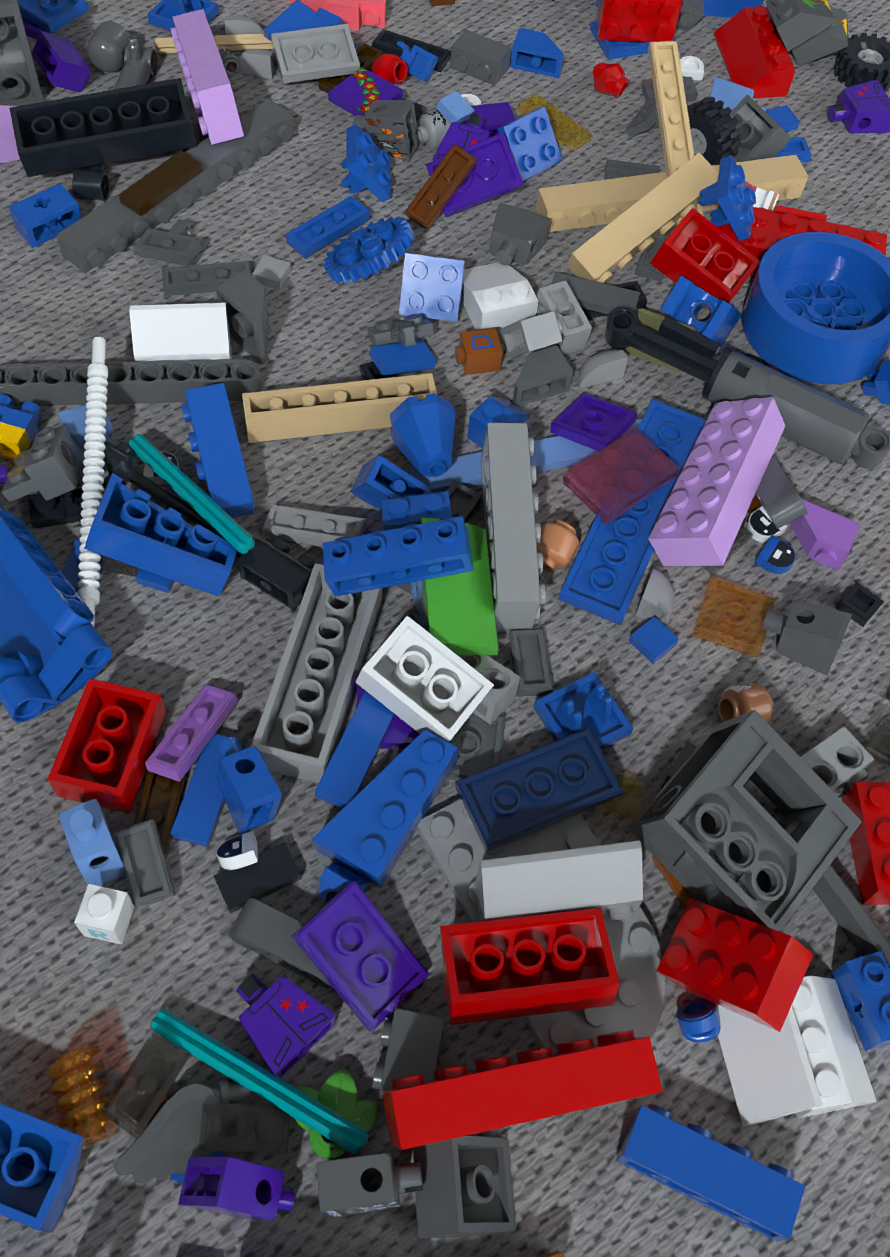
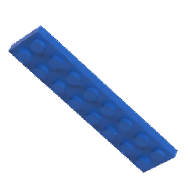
M652 399L564 582L558 600L616 624H622L654 552V548L648 538L707 421L706 419Z

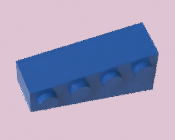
M424 730L312 838L316 851L335 862H339L381 888L417 830L421 819L426 815L455 767L458 759V747Z

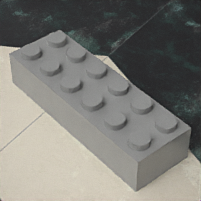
M487 423L481 455L484 529H486L496 632L532 629L534 620H539L540 604L545 603V584L539 583L538 574L543 571V554L537 553L536 543H540L541 526L540 523H535L534 514L538 513L539 501L538 494L532 493V485L536 483V465H530V457H533L534 438L528 437L527 423Z
M314 564L251 747L256 746L269 771L316 783L320 782L336 750L355 690L356 680L360 674L382 603V588L335 597L325 581L324 565Z

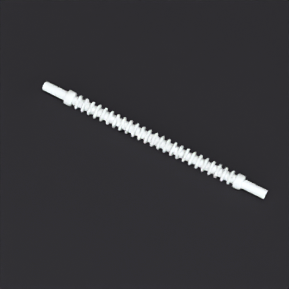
M102 337L93 338L92 364L88 366L87 371L89 379L87 380L88 395L86 399L88 402L86 403V408L88 410L85 414L87 416L85 420L87 426L85 427L86 435L84 437L86 441L84 444L86 450L84 457L86 459L83 461L85 466L83 473L85 476L82 479L85 484L82 486L84 491L82 499L84 501L81 503L83 508L81 516L83 518L80 523L83 527L80 529L82 534L80 542L82 545L79 547V550L82 552L79 555V559L82 562L78 565V568L82 571L78 573V577L81 579L78 582V587L81 589L77 591L94 615V620L91 622L93 627L95 622V605L99 603L100 592L97 590L100 587V583L96 580L100 578V574L97 571L100 570L101 566L97 562L101 560V556L98 553L84 549L103 498L101 493L104 490L102 486L104 479L102 476L104 475L103 467L105 465L103 461L105 454L103 451L105 450L104 442L106 440L104 436L106 429L104 427L106 426L105 418L107 416L105 412L107 405L105 403L107 402L106 394L108 391L106 388L108 385V367L105 365L106 340Z

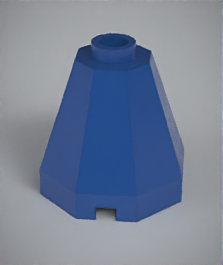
M435 393L425 395L426 400L418 401L417 396L408 397L390 413L392 440L419 473L427 477L440 476L450 469L452 464L456 424L454 406Z

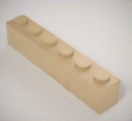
M699 152L571 254L567 267L576 277L606 284L613 277L612 273L618 268L624 270L634 260L633 256L639 251L645 253L653 246L656 237L660 234L663 237L669 234L676 226V221L681 217L684 218L692 208L696 210V205L699 204L698 199L701 198L699 192L718 182V172Z
M433 374L242 393L248 442L254 443L391 427L390 413L408 397L417 396L419 401L426 400L425 395L435 393L437 395Z

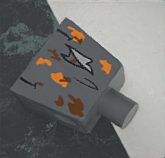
M377 100L372 103L365 116L356 115L354 124L363 132L366 131L378 148L385 150L389 156L410 162L420 146L413 100Z

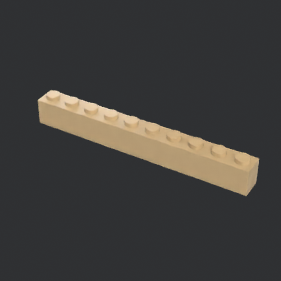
M797 155L736 162L737 166L741 165L744 170L745 181L765 191L771 190L779 194L777 201L800 198L809 177ZM713 165L712 167L719 174L720 165ZM666 172L538 188L535 210L538 215L551 218L548 232L609 224L667 178ZM719 203L704 205L702 209L703 211L716 210Z

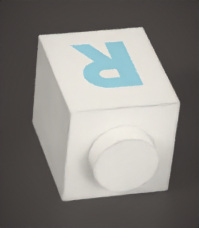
M88 884L74 923L83 936L122 944L135 906L127 892Z

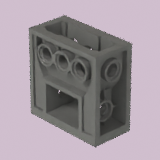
M0 0V105L22 106L44 102L17 0ZM7 78H13L18 81V84L13 88H7L2 83Z
M756 710L715 725L628 829L697 901L781 932L862 821ZM748 779L783 813L782 818L778 822L743 787Z

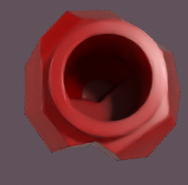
M383 54L379 56L371 67L372 73L394 85L403 82L408 71L405 61L401 60L396 54Z
M601 62L593 68L594 89L601 94L613 95L618 99L630 81L625 77L620 64Z

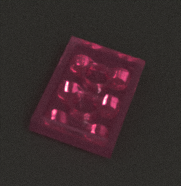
M634 428L564 474L563 484L607 525L675 478L680 468L639 430Z

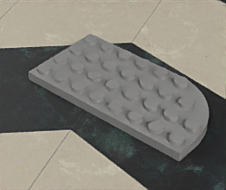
M461 799L421 819L417 826L419 835L470 923L480 922L474 885L481 860L600 846L579 813L486 852ZM640 906L636 912H633V916L626 919L611 920L610 916H603L620 983L613 1006L524 1016L542 1048L551 1047L552 1054L558 1053L557 1044L593 1038L595 1045L598 1044V1035L634 1030L635 1038L650 1036V1040L652 1039L660 1021L664 1005L665 977L656 971L661 962L662 953L654 930Z

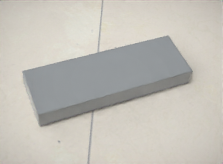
M273 504L261 531L263 536L274 539L277 537L286 541L323 547V543L334 541L339 537L351 538L364 535L367 524L364 518Z

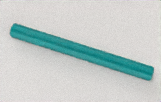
M136 434L134 438L129 440V446L134 450L135 454L239 553L246 554L249 549L254 548L255 542L252 536L145 436Z
M160 1009L152 1019L150 1026L154 1032L354 1155H359L364 1149L369 1136L363 1128L167 1009Z

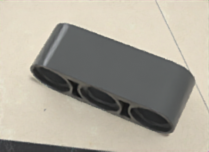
M772 455L755 495L776 529H779L808 514L798 492Z
M248 898L227 934L229 938L237 944L321 987L329 988L331 986L292 938V935L304 923L258 900Z

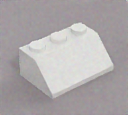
M226 303L130 306L135 362L232 359Z
M408 616L366 663L356 680L359 686L419 734L427 730L447 742L453 738L494 686L493 683Z
M817 976L804 977L792 1007L823 1106L797 1112V1118L877 1102L836 980Z

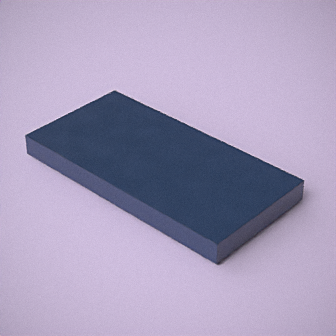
M589 728L455 781L456 790L486 852L617 798L623 793L617 778Z

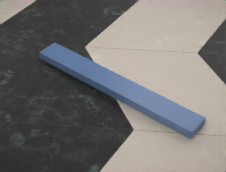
M643 418L636 419V422L605 454L561 436L534 441L533 457H530V465H536V473L626 454ZM482 452L452 458L451 468L437 477H427L419 473L414 466L409 467L408 474L433 489L431 493L446 491L454 480L468 488L482 485Z

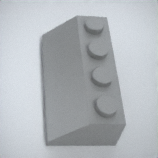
M639 840L481 860L474 885L480 921L595 908H601L603 916H610L611 920L629 918L634 915L633 912L637 911L643 901L641 842Z

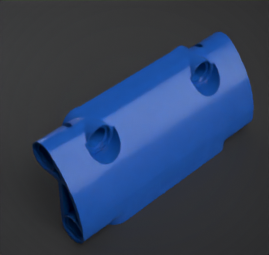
M0 504V702L13 721L19 723L31 720L49 711L77 693L87 684L89 678L93 679L109 662L112 651L91 624L94 620L92 611L26 525L17 516L5 511Z

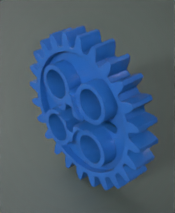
M391 216L386 221L381 218L375 224L372 221L368 227L364 228L361 226L359 230L350 232L347 238L340 239L341 244L334 245L332 247L333 251L327 253L328 257L324 259L325 264L323 266L332 282L336 281L337 284L342 281L344 284H347L351 280L356 283L361 277L366 280L370 274L374 273L377 275L380 270L388 269L391 262L399 261L398 256L407 253L405 249L412 246L411 242L414 241V233L405 218L402 220L400 217L393 219Z

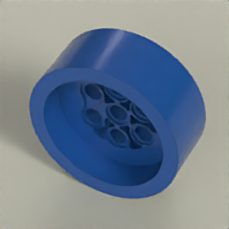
M806 232L791 235L778 241L763 256L743 308V330L750 345L762 359L777 370L791 377L811 383L842 384L858 380L870 374L881 363L890 346V259L862 241L836 233Z

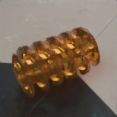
M88 1046L69 1051L58 1057L48 1068V1077L57 1080L51 1086V1092L54 1096L61 1097L55 1103V1111L59 1114H65L58 1121V1126L85 1137L83 1148L107 1140L118 1133L117 1131H106V1126L116 1120V1114H102V1109L112 1103V1097L98 1096V1092L108 1086L109 1081L107 1079L95 1080L94 1078L95 1074L105 1068V1064L102 1062L91 1063L90 1060L101 1052V1046Z

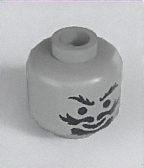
M438 109L422 115L419 123L420 127H417L419 141L422 144L425 143L432 150L438 149L451 125Z

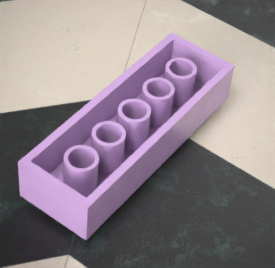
M201 9L173 16L175 27L170 28L202 134L209 135L212 145L243 137L244 134L231 84L204 10Z
M773 397L723 401L714 404L648 538L663 566L724 565L786 426Z

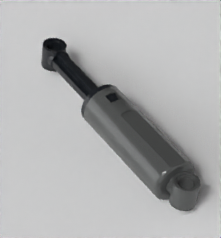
M615 308L607 317L605 340L612 348L626 349L631 346L706 382L707 385L703 393V399L714 404L723 401L773 397L786 425L781 436L838 464H844L851 453L853 460L860 467L866 469L875 468L881 464L890 449V433L886 429L879 426L865 428L870 418L868 413L734 350L727 348L718 361L642 325L637 320L635 312L630 308ZM867 445L873 446L876 450L871 449Z

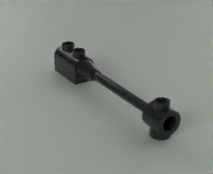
M107 441L104 442L105 450L103 452L105 458L103 461L105 465L103 467L104 475L102 476L104 479L102 484L104 489L107 488L111 475L114 473L124 479L122 484H125L127 481L166 506L181 513L182 516L193 523L203 526L226 540L187 502L135 471L136 461L133 458L135 452L127 443L121 441L114 446ZM252 536L255 542L253 549H249L246 554L236 551L240 577L295 611L302 602L315 561L305 554L295 559L288 554L290 548L280 538L276 537L271 542H268L263 538Z

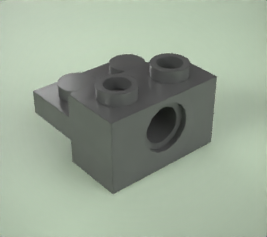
M65 424L54 429L50 426L40 430L35 435L31 449L22 451L15 456L1 491L8 502L38 490L47 501L76 489L85 457L84 452Z

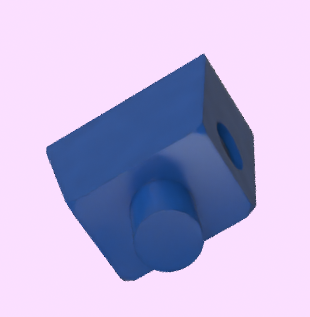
M235 736L222 740L216 745L221 757L216 778L240 835L273 821L282 794L256 746L243 750L238 738Z

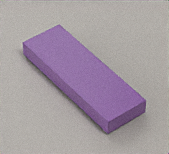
M205 684L145 762L148 771L180 782L238 703L236 693Z

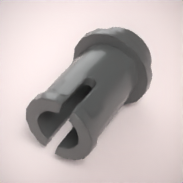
M223 48L218 50L227 76L236 75L241 67L238 57L227 48H225V51Z

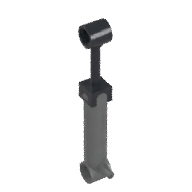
M130 36L128 38L129 44L125 49L124 66L114 89L147 84L149 77L155 76L157 71L158 57L156 49L139 46L137 38ZM106 163L93 165L90 169H75L72 188L76 198L106 201L109 194V177L107 172L103 171Z

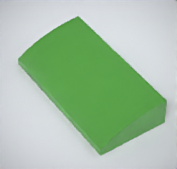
M420 518L419 524L434 522L439 519ZM465 523L470 537L474 571L421 581L424 627L427 632L456 655H498L486 529Z

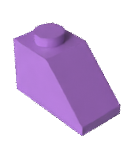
M802 499L808 514L790 522V526L807 557L816 560L823 566L839 570L851 549L861 524Z

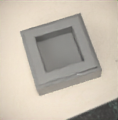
M263 255L252 276L260 279L264 285L280 290L291 272V262Z

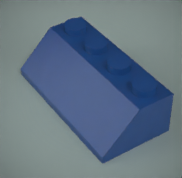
M0 1104V1215L36 1230L53 1233L74 1187L85 1137Z

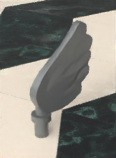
M228 1080L219 1081L218 1086L215 1087L191 1084L180 1089L165 1103L140 1136L115 1161L114 1169L116 1174L121 1176L133 1174L134 1180L142 1184L153 1178L163 1180L173 1173L178 1175L186 1173L189 1157H209L212 1154L221 1131V1106H228L229 1101L250 1099V1090L239 1083H228Z

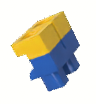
M0 394V457L13 460L22 451L29 450L30 444L39 432L38 423L42 414L37 404L28 401L24 402L19 410L13 409L12 399L7 395Z

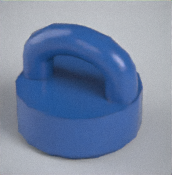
M696 999L682 1004L677 1010L676 1016L679 1027L687 1040L707 1042L714 1039L720 1033L719 1016L713 1002L705 999Z

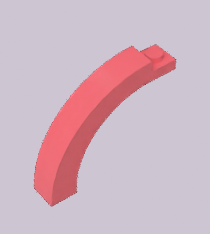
M299 0L315 13H317L320 7L339 16L344 24H348L350 30L359 31L360 25L385 27L386 0Z

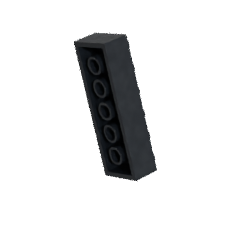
M181 78L9 108L18 155L27 177L197 147Z

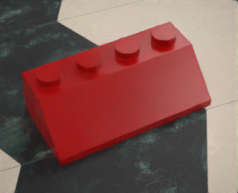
M764 6L744 8L714 32L715 40L730 79L733 83L753 89V98L787 97L795 74V68L774 24L768 7Z
M601 908L440 926L444 985L450 1025L613 1006L620 983Z

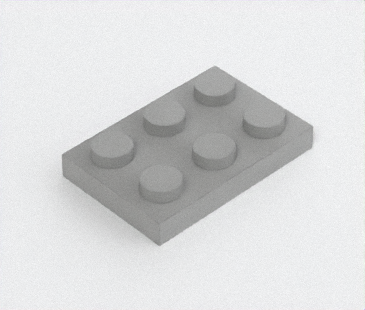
M348 24L271 34V41L283 83L348 75L360 69V63Z

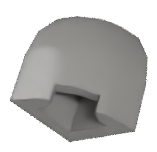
M224 16L226 35L264 34V30L259 23L250 17Z
M248 49L238 56L241 64L238 73L267 79L273 78L278 66L274 52L263 49Z
M612 349L588 358L580 367L577 382L579 388L623 378L629 357L623 350L616 351V349Z
M654 569L652 570L635 616L648 621L655 616L664 626L668 627L674 609L675 593L668 578Z

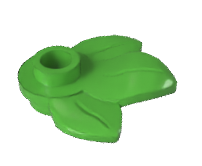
M340 1069L329 1076L322 1085L320 1092L305 1085L297 1087L298 1090L363 1128L367 1133L370 1132L375 1124L377 1103L371 1100L357 1101L355 1082L345 1069ZM296 1119L298 1125L309 1132L311 1148L319 1157L333 1160L347 1152L346 1149L336 1143H326L320 1133Z

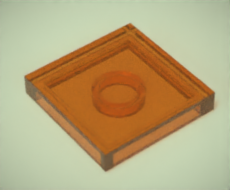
M711 577L692 636L758 658L767 630L762 628L768 610H773L776 599Z

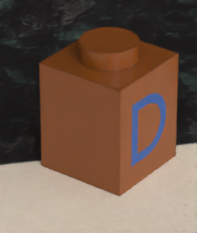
M496 328L460 332L459 345L455 346V358L457 364H462L465 375L500 371L503 350Z

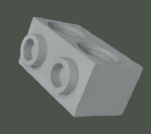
M567 281L539 288L536 316L554 311L555 316L562 325V342L552 346L557 345L563 356L585 349L592 326Z
M554 311L528 318L500 329L508 358L562 342V325L555 316Z
M457 655L494 684L472 712L491 725L515 700L520 676L487 655Z
M845 726L801 756L805 763L839 798L843 795L840 789L848 784L852 787L856 782H862L869 776L866 769L875 760ZM838 758L844 760L848 766L843 765Z

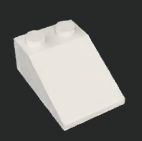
M497 262L464 269L461 300L476 330L496 328L499 334L502 328L536 316L538 299L529 281L510 265H502Z

